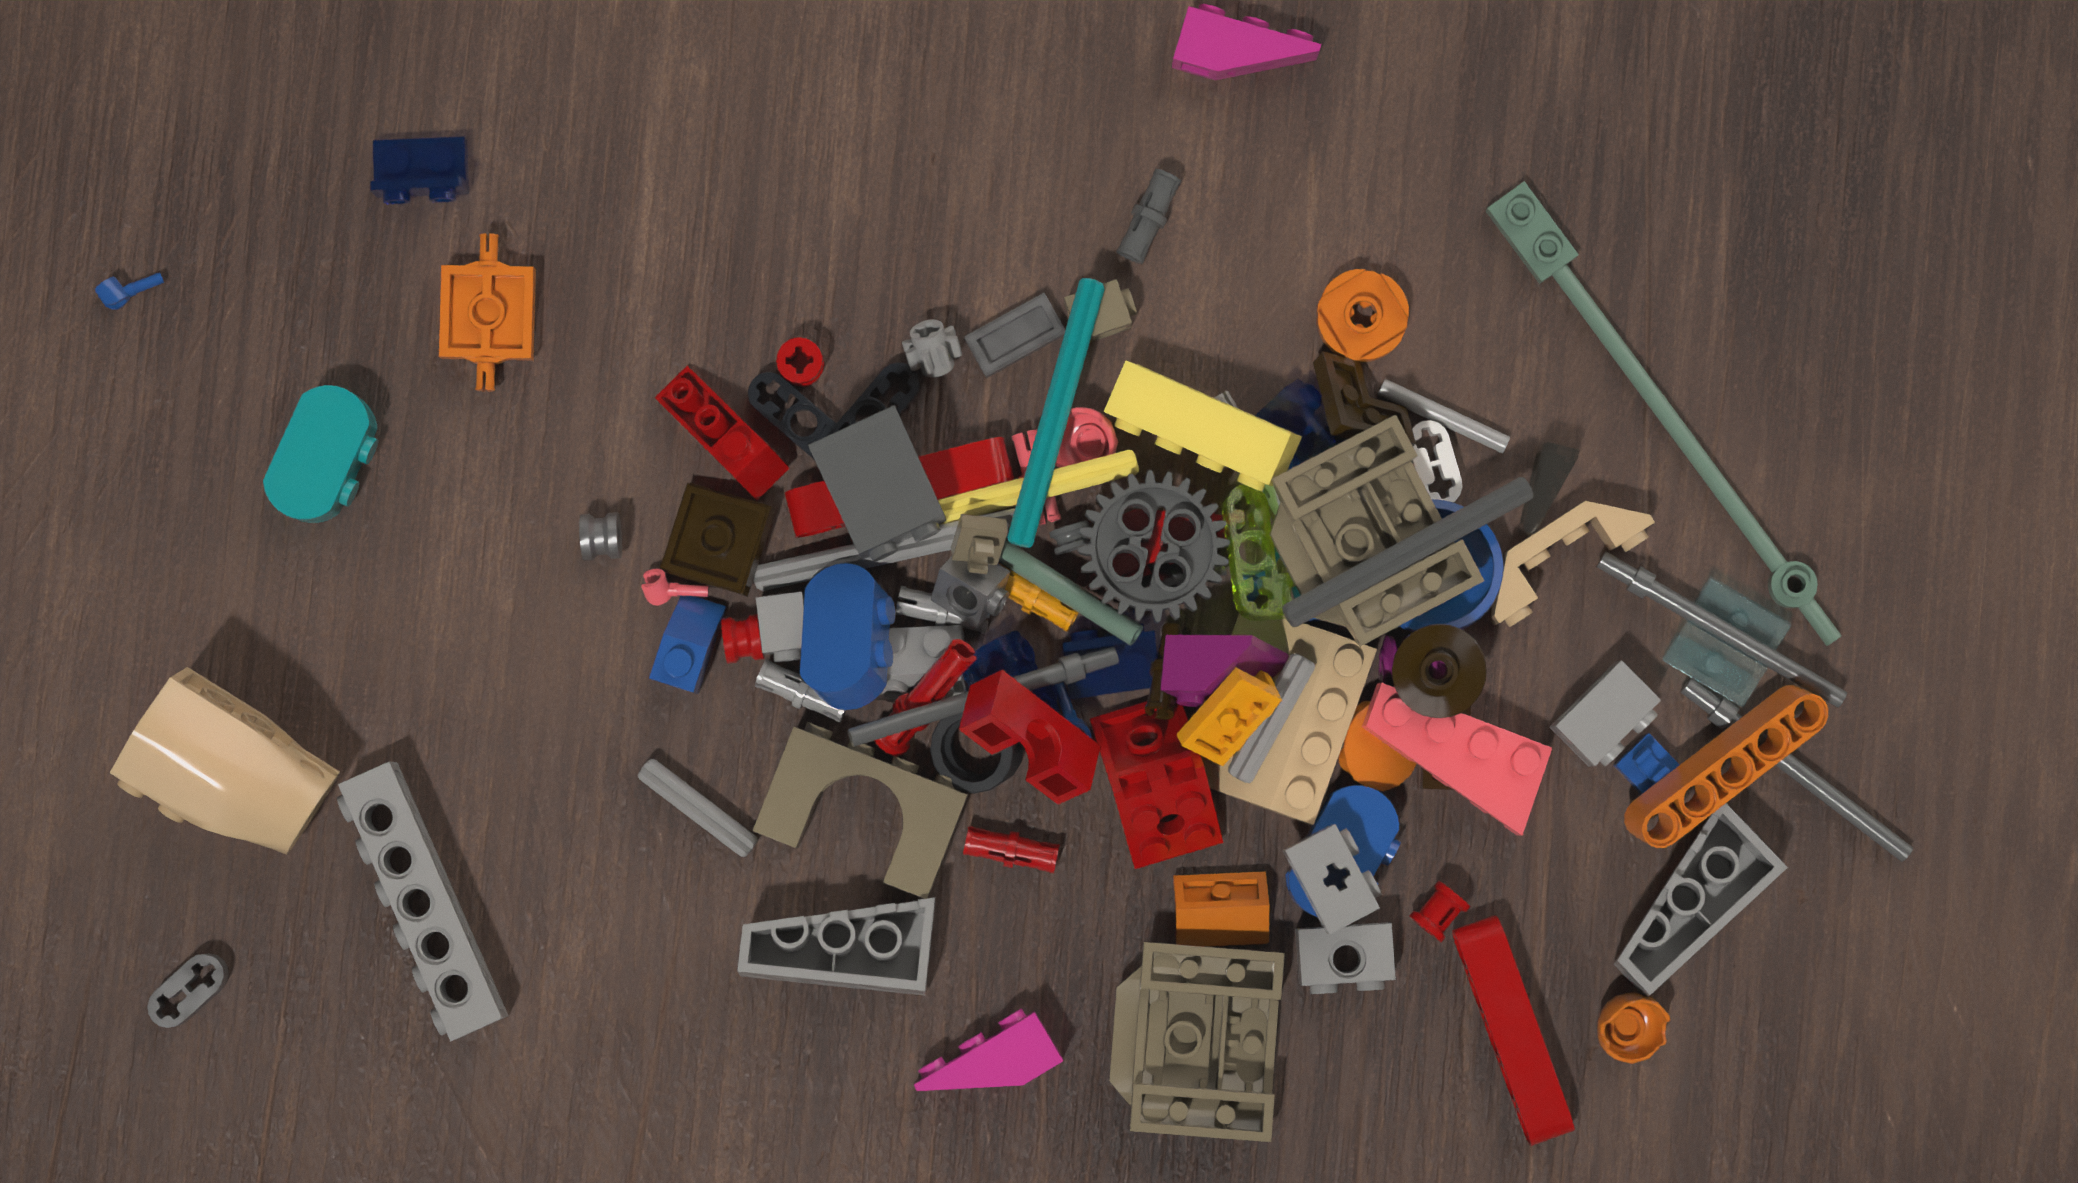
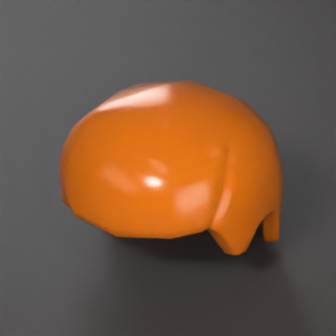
M1635 992L1616 995L1605 1004L1600 1012L1597 1022L1599 1044L1614 1060L1629 1064L1647 1060L1660 1046L1666 1044L1667 1022L1671 1021L1670 1016L1659 1002L1649 996L1647 997Z

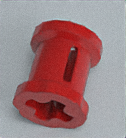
M1438 880L1434 885L1436 889L1434 894L1419 912L1413 911L1409 917L1441 943L1445 939L1444 931L1461 911L1467 912L1471 906Z

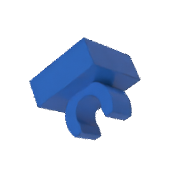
M1646 733L1613 766L1640 794H1643L1677 768L1679 763L1650 733Z

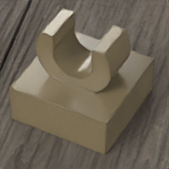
M961 514L951 545L952 560L967 562L968 572L987 574L988 564L998 565L1008 533L1007 519Z

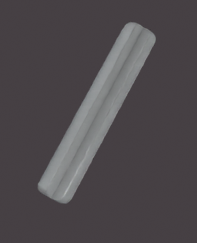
M1292 653L1289 656L1275 682L1282 701L1275 708L1272 715L1262 722L1246 740L1243 747L1236 752L1228 767V772L1232 776L1245 783L1253 781L1315 669V664L1312 661L1296 653Z
M649 759L639 771V780L739 856L746 857L757 844L758 839L753 833L656 759Z

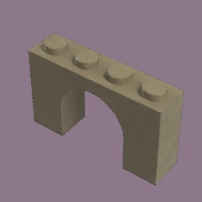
M807 722L804 730L793 727L754 825L753 832L791 847L799 848L816 803L830 785L850 776L860 775L875 778L891 789L897 797L903 813L902 834L883 883L927 899L968 795L955 789L951 778L937 773L934 781L916 775L919 765L896 756H893L891 764L875 759L873 756L876 749L868 745L862 744L853 747L851 741H849L848 746L845 747L830 741L833 734L832 731Z

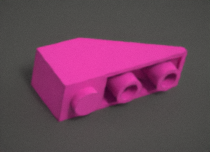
M1199 4L1198 9L1188 6L1173 57L1172 68L1208 79L1220 80L1315 61L1322 44L1313 42L1314 37L1303 31L1288 29L1286 34L1268 29L1269 23L1261 19L1245 16L1242 21L1225 17V11L1221 8L1208 4Z
M1021 1008L1000 1020L998 1024L1002 1030L985 1039L981 1032L960 1044L958 1048L962 1054L945 1063L941 1056L920 1068L918 1072L922 1078L914 1083V1087L917 1091L1021 1086L1063 1062V1057L1035 1010L1026 1015Z

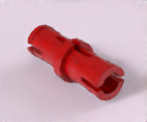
M969 826L963 855L1004 862L1003 867L1008 868L1018 865L1054 873L1060 844L1019 837L1020 833L1010 831L1009 835Z

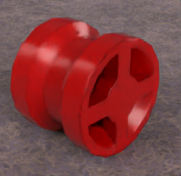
M797 337L789 339L782 344L777 352L776 363L782 377L793 386H810L817 382L823 374L825 364L823 355L818 346L807 338Z
M758 614L749 615L746 620L735 621L731 617L722 618V638L727 664L737 663L742 657H751L754 660L765 659V654L762 653Z

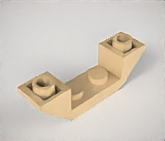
M1584 501L1503 553L1501 587L1489 614L1492 624L1497 625L1505 620L1507 625L1511 627L1532 613L1528 604L1538 599L1518 566L1523 564L1527 571L1534 568L1551 556L1546 548L1558 540L1562 539L1567 546L1588 533L1590 530L1585 524L1588 521L1591 522L1609 551L1621 545L1624 551L1627 552L1649 537L1644 529L1655 523L1651 515Z

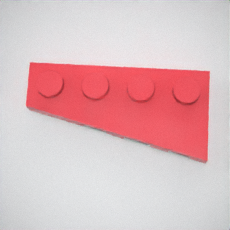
M1382 682L1377 683L1362 728L1409 761H1414L1424 768L1439 782L1451 787L1464 796L1479 810L1488 813L1504 824V827L1517 836H1522L1552 747L1463 713L1447 718L1423 716L1413 711L1402 701L1395 687Z

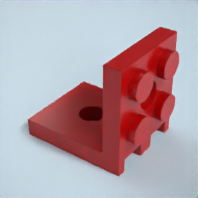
M1177 699L1175 714L1171 719L1155 718L1157 708L1154 709L1153 715L1149 716L1144 710L1147 701L1090 718L1096 742L1101 745L1099 752L1114 795L1134 869L1224 843L1202 758L1199 754L1183 747L1177 737V733L1188 722L1184 707L1177 704ZM1144 739H1155L1153 743L1146 746L1136 745ZM1167 815H1178L1172 821L1160 822V820Z

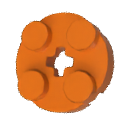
M1366 269L1349 270L1338 275L1326 286L1316 307V325L1321 339L1333 353L1360 362L1375 361L1388 355L1401 342L1409 317L1408 301L1401 287L1391 277L1374 271H1366ZM1359 304L1363 309L1371 306L1375 314L1370 317L1372 324L1370 327L1365 328L1361 323L1357 325L1352 323L1350 318L1355 314L1352 308L1354 305Z

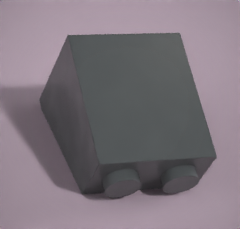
M891 406L808 445L862 560L871 557L873 562L882 560L898 551L896 544L913 537L915 542H919L941 531L939 524L946 521L944 512L895 406Z

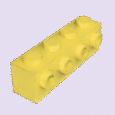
M1125 361L1104 410L1105 413L1117 418L1114 424L1115 427L1136 436H1140L1142 429L1158 436L1155 442L1156 445L1179 455L1184 447L1199 454L1196 463L1219 473L1222 472L1224 466L1240 472L1237 479L1238 482L1262 492L1265 485L1273 486L1272 478L1288 470L1302 436L1129 361Z

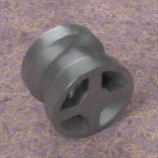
M608 513L604 518H594L590 514L580 515L579 536L583 560H594L597 555H608L611 559L621 558L622 532L619 513Z

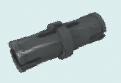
M1161 169L1154 170L1149 186L1139 205L1135 204L1131 211L1133 218L1116 251L1122 257L1138 264L1144 263L1149 247L1159 228L1163 229L1167 222L1165 215L1173 196H1175L1182 182L1178 177Z

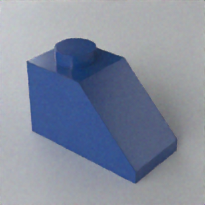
M680 596L663 633L649 679L699 695L721 627V620L724 617L727 606L695 596Z

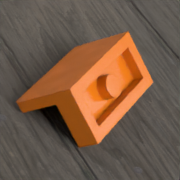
M1266 871L1173 876L1176 945L1205 947L1266 944L1269 942L1270 904Z

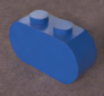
M850 563L829 566L816 574L805 588L800 676L826 704L840 710L861 708L875 700L886 687L887 670L893 664V649L889 641L890 624H893L895 621L894 602L864 568Z
M1358 785L1342 787L1331 792L1319 812L1314 825H1312L1306 836L1308 837L1331 824H1336L1339 832L1347 828L1360 852L1353 856L1361 873L1369 870L1373 876L1381 863L1386 866L1391 863L1401 844L1400 841L1394 839L1399 831V820L1392 803L1379 791L1367 786ZM1332 864L1326 866L1329 875L1323 879L1324 884L1335 885L1338 890L1344 887L1341 878L1347 875L1344 868L1335 869ZM1290 866L1285 874L1291 898L1303 911L1317 917Z

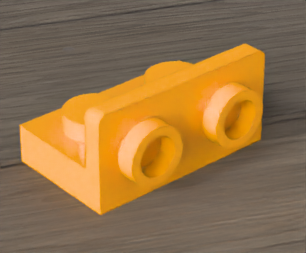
M1236 667L1177 733L1181 745L1224 766L1235 752L1243 747L1246 740L1262 722L1272 715L1275 708L1282 701L1271 676L1262 670L1255 676H1252Z

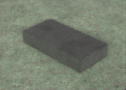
M1042 293L964 336V340L987 379L1063 337L1065 328L1045 293Z

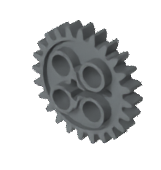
M1148 470L1145 484L1139 485L1135 476L1129 474L1128 489L1123 490L1116 482H1112L1110 487L1114 497L1111 500L1100 494L1096 496V501L1102 508L1101 512L1087 510L1085 513L1088 520L1094 523V527H1085L1079 530V535L1089 539L1090 544L1079 547L1077 553L1083 556H1091V561L1081 567V573L1095 572L1097 577L1091 582L1089 589L1096 590L1104 587L1107 591L1101 603L1105 605L1116 598L1120 601L1117 614L1120 616L1130 606L1135 608L1136 622H1140L1145 610L1152 612L1155 624L1160 623L1162 611L1167 609L1172 618L1178 620L1180 617L1179 605L1184 604L1190 611H1196L1197 606L1193 596L1197 594L1209 600L1212 595L1205 583L1207 581L1215 584L1221 583V576L1213 571L1214 566L1228 565L1229 560L1218 555L1217 550L1228 547L1230 540L1217 538L1216 533L1226 527L1227 523L1226 521L1212 522L1210 517L1219 506L1216 503L1203 507L1201 501L1206 493L1204 489L1196 492L1193 496L1187 493L1190 479L1186 478L1179 487L1172 486V473L1167 472L1163 482L1156 483L1152 470ZM1162 506L1166 512L1159 545L1166 547V552H1159L1156 556L1150 586L1144 588L1141 582L1148 550L1141 547V542L1145 543L1150 540L1157 508ZM1132 507L1142 509L1148 516V526L1141 531L1129 530L1122 521V515L1127 509ZM1177 517L1188 519L1194 527L1193 537L1186 541L1174 539L1168 530L1169 522ZM1121 553L1132 554L1139 563V570L1131 577H1122L1114 571L1112 566L1113 559ZM1166 563L1178 564L1185 574L1183 583L1177 587L1164 585L1159 578V568Z

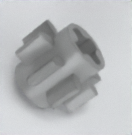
M925 320L916 324L910 330L911 339L902 342L910 370L921 369L922 374L926 377H939L947 374L955 365L953 358L962 356L954 326L944 329L943 323L938 320Z

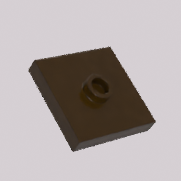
M687 482L660 569L671 575L748 597L776 509L765 504Z

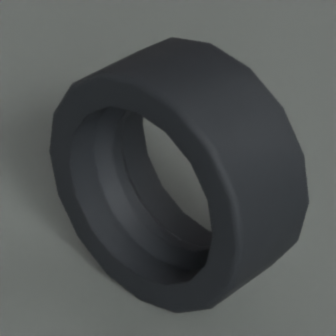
M963 713L941 719L932 733L930 752L934 767L938 773L951 778L955 789L973 794L990 791L1015 774L1023 759L1024 747L1021 742L1002 750L998 765L990 772L982 774L973 773L960 762L956 756L953 744L954 734L960 726Z

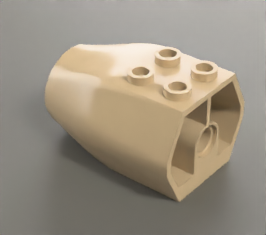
M188 667L168 679L135 727L110 771V774L119 779L117 784L120 788L138 798H142L143 795L148 796L160 804L158 810L163 815L175 822L183 823L186 820L207 831L255 843L286 855L297 843L319 810L340 773L334 767L303 749L267 716Z

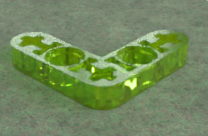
M1244 484L1237 486L1226 496L1222 505L1223 521L1227 523L1226 527H1224L1225 537L1227 540H1230L1227 552L1236 609L1242 617L1252 621L1286 619L1282 607L1293 600L1291 588L1294 583L1289 573L1277 572L1274 543L1269 535L1271 521L1266 495L1262 491ZM1242 496H1245L1247 504H1254L1256 507L1248 516L1249 529L1259 526L1260 531L1248 530L1240 534L1237 533L1236 529H1242L1246 525L1244 512L1242 510H1235L1234 507L1241 500ZM1249 540L1259 544L1263 551L1261 563L1252 565L1244 562L1239 553V547L1242 542ZM1265 571L1266 576H1261L1257 580V588L1260 595H1267L1268 601L1261 605V609H1257L1256 603L1248 602L1246 597L1254 591L1253 577L1244 580L1243 575H1254Z

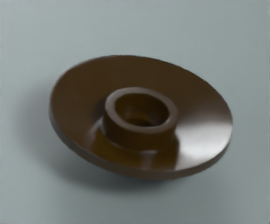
M1447 624L1427 625L1413 631L1399 645L1392 663V679L1399 697L1413 711L1431 718L1452 717L1468 709L1480 696L1486 681V661L1478 643L1465 631ZM1435 661H1442L1446 666V671L1440 678H1433L1429 674V666Z

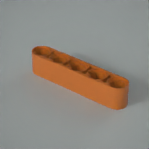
M1786 685L1778 689L1632 801L1624 814V823L1627 830L1633 836L1655 848H1666L1674 844L1818 733L1825 726L1828 719L1826 702L1820 696L1794 685ZM1803 701L1804 708L1799 717L1794 718V711L1797 705ZM1767 729L1766 741L1758 747L1759 735ZM1731 757L1729 770L1721 775L1722 764ZM1695 786L1693 797L1690 801L1684 803L1686 791L1690 787ZM1658 814L1656 826L1652 830L1647 831L1649 820L1652 816Z

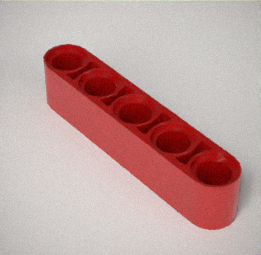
M1004 437L985 439L918 456L938 500L1015 480ZM825 481L797 487L784 493L795 538L812 536L846 527Z
M1493 915L1452 930V936L1528 1144L1531 1147L1575 1131L1569 1108L1497 915Z

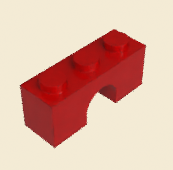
M1003 670L970 685L959 730L991 755L1021 742L1028 756V771L1025 780L1058 805L1091 790L1101 745Z

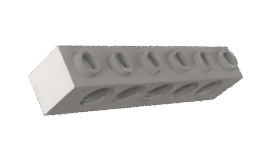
M389 761L338 784L342 793L341 796L337 797L339 808L346 821L351 822L354 820L361 837L355 840L357 849L366 865L373 864L379 880L374 882L377 895L385 908L391 905L398 921V923L393 925L395 936L403 950L408 948L411 950L417 964L411 968L421 992L429 991L436 1007L430 1010L439 1034L441 1036L447 1034L451 1042L508 1017L509 1015L398 763ZM381 804L389 807L393 815L391 825L384 831L375 828L371 819L372 812ZM398 847L407 849L411 855V865L402 874L396 872L390 864V856ZM417 889L426 892L430 898V908L423 916L414 914L409 907V897ZM434 932L442 933L449 942V950L441 959L432 956L427 948L428 939ZM452 975H459L467 982L468 992L462 1001L451 999L446 992V983Z

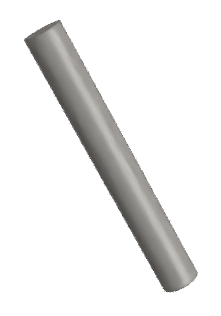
M1384 379L1377 394L1390 402L1406 407L1418 415L1438 422L1442 426L1502 454L1510 440V436L1387 379Z

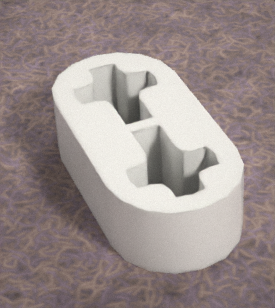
M1432 420L1422 421L1412 428L1415 441L1422 437V430H1428L1430 436L1438 435L1440 443L1436 444L1433 450L1436 461L1430 462L1427 450L1425 448L1418 449L1415 444L1413 448L1418 456L1411 462L1431 499L1455 502L1461 494L1462 479L1450 437L1440 423ZM1438 466L1441 478L1443 480H1451L1453 483V487L1446 491L1447 498L1441 499L1438 492L1430 493L1428 486L1435 481L1433 467Z

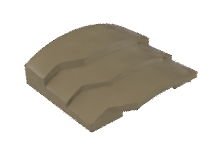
M1396 415L1271 479L1280 504L1269 535L1300 595L1442 519L1411 462L1418 455ZM1462 539L1456 543H1450L1314 618L1347 627L1357 644L1362 646L1482 583L1484 579Z
M1144 942L1142 966L1116 987L1109 1081L1131 1106L1130 1131L1271 1142L1275 1096L1272 1094L1278 1004L1282 996L1285 953Z

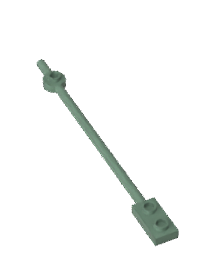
M1525 181L1485 210L1537 282L1541 284L1550 276H1553L1772 573L1768 579V591L1771 598L1782 607H1798L1826 646L1840 638L1842 635L1814 599L1818 586L1814 571L1802 562H1787L1568 267L1567 264L1577 258L1579 254ZM1790 576H1796L1801 580L1802 587L1798 593L1788 589L1787 581Z

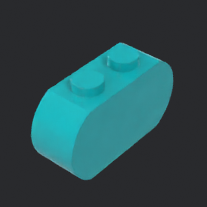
M332 385L318 386L301 395L263 479L265 493L278 511L301 522L320 523L340 514L343 505L347 507L351 505L359 488V481L355 480L362 463L366 465L370 463L378 446V439L374 438L377 432V422L371 408L364 400L344 388Z

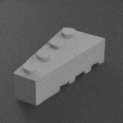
M1727 803L1708 817L1614 962V965L1642 995L1650 996L1788 867Z
M935 897L899 904L877 905L871 908L842 910L807 917L800 916L743 924L737 972L741 977L926 996Z

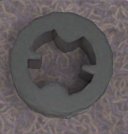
M1082 521L1049 532L1050 538L1057 541V547L1054 549L1055 555L1075 551L1081 546L1090 544L1089 539L1079 535L1080 528L1090 527L1089 522Z

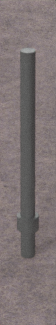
M1607 551L1600 558L1596 567L1627 585L1626 590L1639 598L1649 597L1802 688L1820 696L1823 700L1837 708L1845 700L1847 692L1656 581V575L1642 566L1636 569Z
M1114 646L1079 656L1076 652L1058 658L1057 664L1013 678L1029 691L1062 681L1068 685L1084 680L1087 673L1119 664V659ZM968 691L849 728L848 735L851 744L855 747L963 713Z
M1690 678L1680 691L1707 712V719L1721 730L1725 727L1729 728L1742 718L1737 713L1739 708L1725 697L1719 699L1693 678ZM1763 732L1759 735L1758 747L1766 741L1767 735ZM1791 753L1776 764L1778 768L1898 860L1903 862L1913 850L1911 845Z

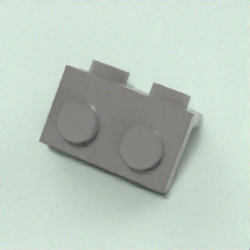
M962 625L890 628L889 641L893 649V664L887 670V685L875 700L894 702L898 696L910 693L936 660L941 657L952 640L960 639L964 641ZM963 674L943 699L966 692Z

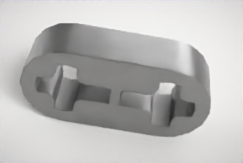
M210 953L196 955L189 959L150 996L147 1008L152 1021L158 1026L170 1028L180 1026L192 1018L227 984L229 972L225 961L218 955ZM198 964L203 967L210 965L215 967L216 970L211 975L215 981L213 985L207 982L198 985L195 989L190 986L200 975L199 970L196 968ZM183 991L187 996L177 1005L180 1015L178 1017L174 1014L164 1016L161 1012L165 1007L162 998L164 996L174 998Z

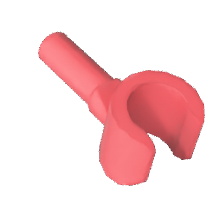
M651 569L643 575L646 584H642L641 588L646 600L652 605H662L670 600L672 596H709V585L669 583L665 572L661 569Z

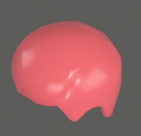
M1087 407L1071 408L1055 467L1061 468L1116 453L1118 438L1112 422L1095 409Z

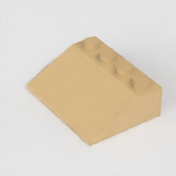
M1242 604L1231 635H1253L1289 654V656L1292 653H1296L1307 658L1315 664V669L1253 781L1245 783L1228 772V767L1235 754L1224 766L1201 756L1209 787L1215 791L1302 823L1314 825L1377 649L1365 644L1359 646L1354 640L1304 623L1297 627H1292L1283 616ZM1281 671L1275 677L1272 678L1274 684L1278 676L1280 675Z

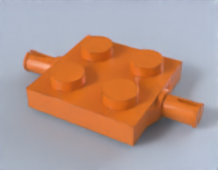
M486 233L479 234V261L467 265H441L439 357L441 359H465L477 364L475 390L493 392L495 391V364L508 360L534 361L536 269L526 266H509L499 262V235L489 233L488 236Z

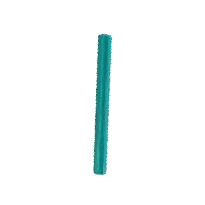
M1082 278L1077 287L1007 536L1008 541L1016 546L1030 548L1034 543L1105 290L1103 283L1095 279Z

